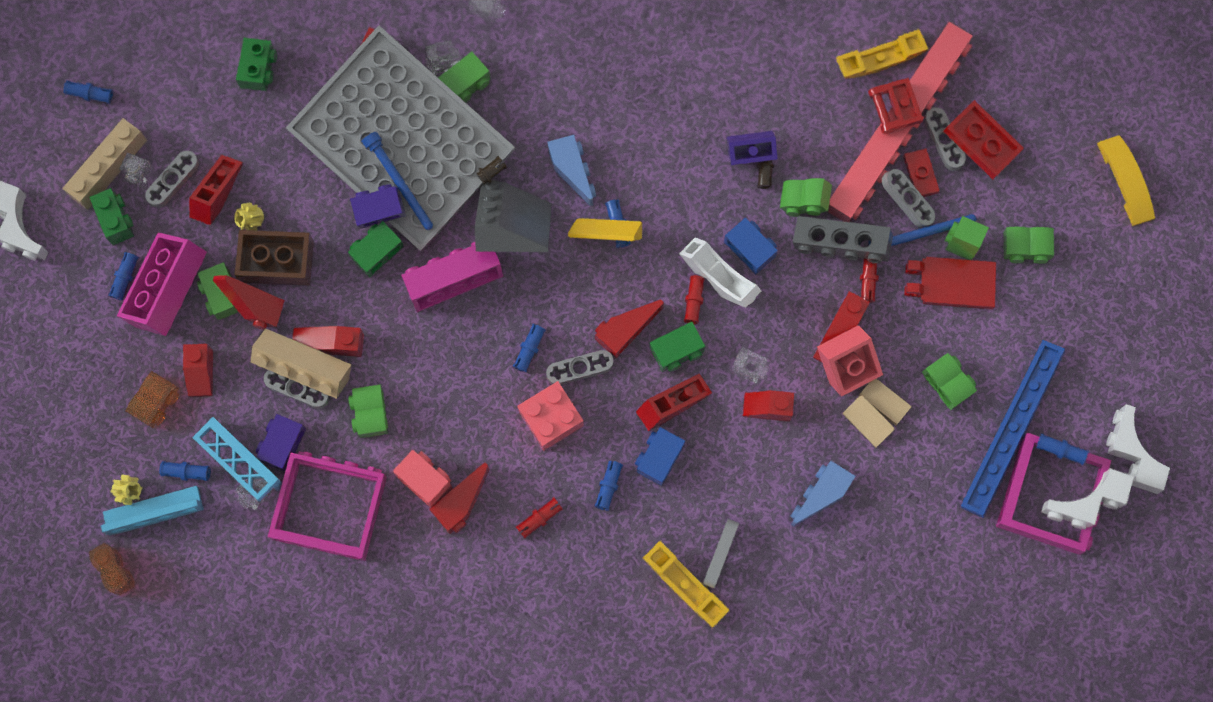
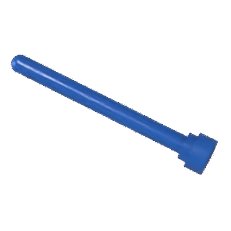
M375 131L367 135L361 141L366 150L375 153L426 230H431L433 223L381 147L383 145L381 143L382 138L378 132Z
M974 214L964 216L975 222L977 220ZM962 217L893 236L891 246L948 231L954 221L959 223Z

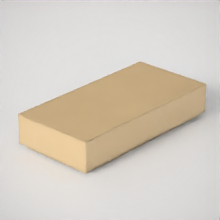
M877 379L869 382L859 394V396H864L882 416L895 426L912 407Z

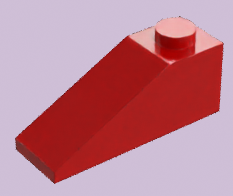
M224 155L219 157L189 197V218L208 225L213 223L226 202L243 162Z
M228 275L213 277L214 283L242 317L253 322V327L262 330L267 329V327H277L285 300Z
M849 291L820 345L858 326L870 302ZM817 349L813 358L822 362Z
M660 299L614 316L607 323L603 321L595 330V340L617 358L664 308V302Z
M301 327L294 328L292 340L328 355L362 357L364 333L361 328Z
M699 373L647 399L636 413L647 430L650 431L712 394V391Z
M485 462L429 509L449 534L453 531L458 533L467 525L465 521L471 514L490 470Z

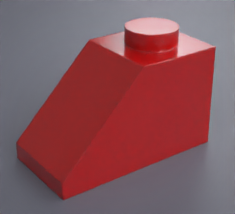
M183 344V371L188 397L213 396V349L208 344Z
M773 390L745 393L743 417L790 422L793 416L794 393Z

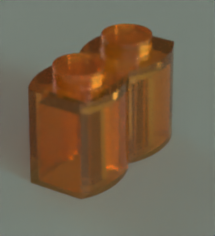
M151 371L125 411L151 428H154L156 425L159 426L165 419L166 413L164 412L169 405L172 406L177 401L179 388Z
M102 543L89 551L90 561L94 568L101 572L102 583L109 592L121 596L135 587L134 578L131 572L123 567L122 556L116 548Z

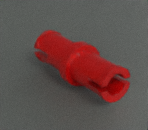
M863 259V273L860 275V281H862L861 298L873 303L876 300V282L879 281L877 263Z
M693 275L690 277L688 295L685 296L687 305L684 322L687 324L693 322L694 325L699 323L700 305L703 304L704 300L702 291L705 278L702 276Z
M553 497L552 500L540 509H534L531 516L515 527L520 532L528 526L521 533L524 538H527L528 535L541 525L543 527L547 525L546 522L562 511L563 508L558 504L551 510L558 503Z

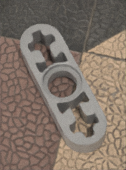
M938 107L931 108L925 116V125L944 166L948 170L957 171L965 163V153L953 140L947 145L939 141V136L945 134L943 130L950 124V121L943 109ZM933 115L940 117L938 123L941 129L935 132L938 128L936 121H931ZM953 146L955 147L952 150L953 156L955 158H960L957 164L954 161H949L951 158V153L949 149H951Z
M181 152L147 189L145 198L152 207L161 208L165 206L198 169L199 160L193 152ZM191 159L192 165H185L183 160ZM176 167H179L180 170L182 169L184 174L182 175ZM171 174H176L179 177L178 182L174 185H169L166 182L167 177ZM163 184L169 191L166 192L160 185ZM154 193L160 194L162 198L154 200L152 195Z
M893 169L883 175V187L915 226L922 228L934 222V210L901 170ZM892 177L897 179L894 185L891 183ZM906 192L910 193L913 197L911 205L907 204L904 200ZM922 212L925 213V216H924V219H925V220H922V219L920 218V217L922 216Z
M600 350L552 363L546 371L547 379L551 384L558 381L560 385L607 373L613 367V356L606 350ZM601 356L604 359H609L606 362V367H602L601 364L593 365L595 370L591 371L588 359H592V363L598 362ZM577 362L586 364L587 370L583 374L574 372L573 366ZM566 365H569L570 374L572 375V377H568V373L561 374V379L556 380L555 376H550L554 373V369H558L559 372L566 371Z
M268 370L264 375V383L272 391L316 409H322L329 403V395L321 393L324 397L323 401L318 400L315 403V399L307 395L308 386L303 385V391L298 395H294L291 393L290 388L296 381L291 379L287 381L286 377L278 375L282 381L286 382L285 390H282L284 388L283 384L275 382L272 385L270 377H275L277 373ZM310 388L309 390L311 393L315 395H318L320 392L313 388Z
M727 519L703 582L704 585L715 588L738 528V522Z

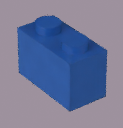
M745 217L725 235L724 243L756 275L776 257L778 250L776 249L777 245L769 237L765 238L760 233L761 229L754 221H749Z
M660 427L657 433L654 431L651 433L646 443L650 446L646 453H640L635 465L638 466V474L662 486L682 451L685 440Z

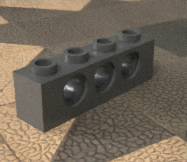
M798 216L793 244L795 249L802 254L816 252L821 253L825 257L839 255L844 256L848 260L862 258L872 263H881L882 261L888 262L893 233L891 227ZM825 235L822 241H814L816 236ZM840 238H848L845 244H837ZM863 241H871L868 247L860 246Z

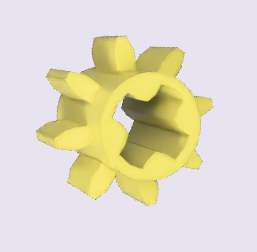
M250 202L241 204V208L235 212L234 219L236 225L241 230L257 231V227L261 226L264 221V214L258 205H252Z
M121 475V480H113L114 484L110 492L116 497L114 501L123 502L124 505H132V500H139L141 490L143 489L137 483L139 479L130 477V475Z

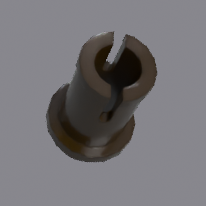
M499 156L483 169L480 167L479 172L476 173L484 185L491 183V179L504 169H507L505 163L495 168L496 165L503 161Z
M772 160L761 161L756 164V168H758L757 187L760 189H771L772 169L775 168V165L772 163Z

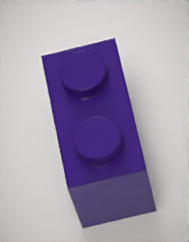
M773 131L727 136L731 165L778 159L776 137Z
M391 184L380 186L378 191L369 193V191L358 192L355 194L356 197L350 199L356 224L361 229L380 224L382 221L387 222L406 216L400 191L396 186L392 187Z
M276 414L275 418L271 419L267 425L266 432L268 433L264 441L261 440L257 446L256 458L260 462L285 472L290 453H296L306 428L300 423Z

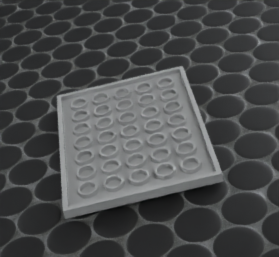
M378 26L286 127L289 132L356 193L362 191L372 193L378 191V187L391 184L392 187L396 186L375 153L366 150L361 142L367 135L377 131L382 138L381 143L383 145L381 147L433 223V228L426 230L400 192L406 216L388 222L421 252L424 251L481 188L483 182L476 174L479 172V168L483 169L499 156L503 161L495 166L497 168L516 149L381 26Z

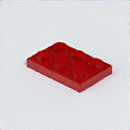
M975 100L943 130L992 179L1024 149Z

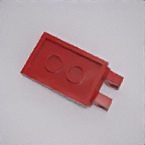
M926 257L922 261L908 260L905 264V274L922 275L921 284L907 283V286L904 287V296L921 297L923 304L981 309L995 308L996 262Z

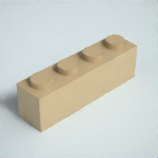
M122 118L62 189L88 210L92 206L89 197L104 191L145 144L147 139L140 130Z
M268 329L263 331L252 346L251 363L336 399L349 381L352 364Z

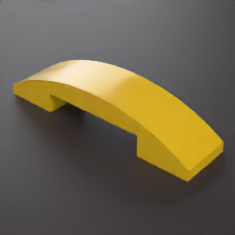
M920 29L900 35L895 41L862 52L855 50L836 57V60L845 79L856 78L906 62L928 51V47Z
M1120 135L1098 142L1097 144L1106 164L1109 163L1126 202L1124 207L1132 226L1155 219L1152 201L1145 180L1127 144Z
M661 541L643 557L657 575L712 628L729 611Z

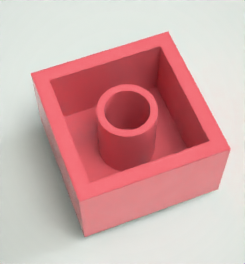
M859 325L817 346L828 381L841 397L883 375L872 339Z
M558 381L517 406L519 413L543 451L584 426L582 417Z
M412 450L393 472L404 485L431 508L453 489L450 485L452 480L440 467L435 470L431 459L422 451L417 454Z

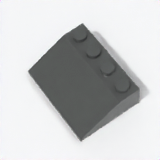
M491 180V183L482 184L475 221L476 252H548L552 203L505 182Z

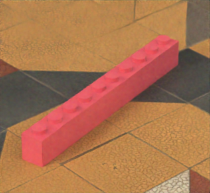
M951 22L947 24L910 79L921 114H923L925 109L929 111L937 100L934 98L937 91L942 93L949 82L946 80L949 73L954 75L961 64L958 62L961 55L966 57L972 48V45L969 44L972 35ZM891 107V109L888 112L890 121L892 122L897 119L895 117L893 108ZM921 123L895 130L889 134L882 133L880 128L882 124H880L830 198L827 212L843 222H850L852 218L857 220L863 211V208L860 206L864 200L870 201L876 191L873 189L876 182L882 183L883 175L888 172L885 169L889 163L894 165L900 155L897 151L901 145L906 147L913 136L910 134L913 127L918 129Z

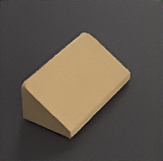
M862 395L842 413L875 448L895 430Z

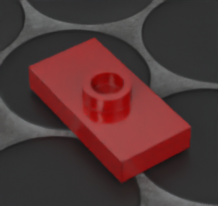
M927 148L904 154L903 158L911 183L923 197L938 194L940 190Z

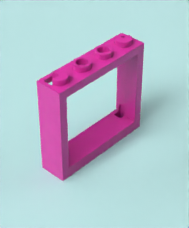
M1026 433L1019 446L996 527L1080 555L1089 550L1092 545L1093 537L1090 534L1092 527L1095 528L1097 526L1100 514H1097L1093 526L1081 530L1078 542L1012 520L1033 446H1037L1039 436ZM1088 453L1085 463L1099 467L1093 488L1094 491L1099 485L1104 472L1112 469L1109 468L1111 460Z
M299 451L298 454L290 453L268 537L271 540L365 561L387 479L385 474L381 473L382 470L368 466L367 470L358 468L359 464L345 461L344 464L335 463L336 459L322 456L321 459L313 458L312 453ZM300 465L376 482L359 548L282 530Z

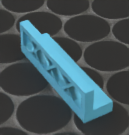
M214 417L192 437L259 502L273 488L277 492L281 489L282 482ZM212 429L216 433V443L206 444L202 438ZM220 447H231L232 459H221ZM247 462L249 464L248 474L238 475L236 473L237 463ZM253 478H263L268 482L259 493L253 489Z
M194 486L132 503V505L103 511L105 524L101 525L102 532L112 536L202 511L204 508L199 487Z

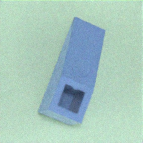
M574 135L547 142L554 171L589 206H592L596 192L593 183L589 184L587 180L590 172L587 162L582 163L580 155H584L581 142H576Z
M832 461L827 466L822 464L815 476L819 478L815 486L810 484L803 495L806 498L805 503L802 507L797 505L790 517L794 519L791 525L794 527L841 500L855 475Z

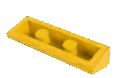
M578 218L569 230L568 236L569 238L636 241L642 239V222Z

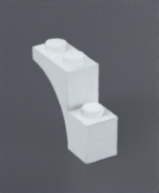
M0 181V219L4 220L0 227L1 247L13 253L15 250L21 251L24 257L34 261L36 258L45 260L48 251L30 239L23 225L22 210L26 194L20 188Z
M695 237L679 253L692 271L705 277L724 299L746 308L754 302L756 296L761 292L757 284L747 280L731 268L706 241Z
M1126 404L1120 410L1117 409L1114 414L1113 423L1116 424L1114 432H1110L1106 445L1110 446L1108 454L1135 462V464L1131 465L1128 475L1134 476L1132 486L1158 494L1164 491L1170 467L1157 462L1144 450L1138 440L1134 426L1136 407Z
M1109 469L1104 472L1099 485L1089 496L1071 502L1049 499L1043 504L1041 512L1048 514L1047 517L1051 520L1061 522L1063 519L1072 522L1071 525L1079 529L1089 528L1095 524L1101 502H1103V506L1110 509L1121 508L1127 504L1134 476Z

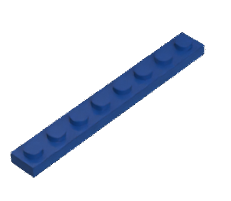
M1042 340L961 504L962 509L982 518L985 517L1065 354V348Z

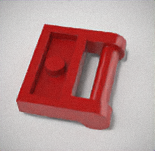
M909 78L868 90L869 97L873 99L882 124L880 128L883 134H889L895 130L923 122V117ZM884 94H888L897 119L895 121H890L882 98Z

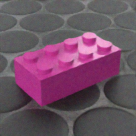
M158 232L117 317L136 328L166 336L207 252L188 239Z
M473 242L471 247L455 249L449 253V256L444 258L436 257L429 260L427 265L411 267L401 276L414 307L419 312L503 277V273L496 252H476V245Z

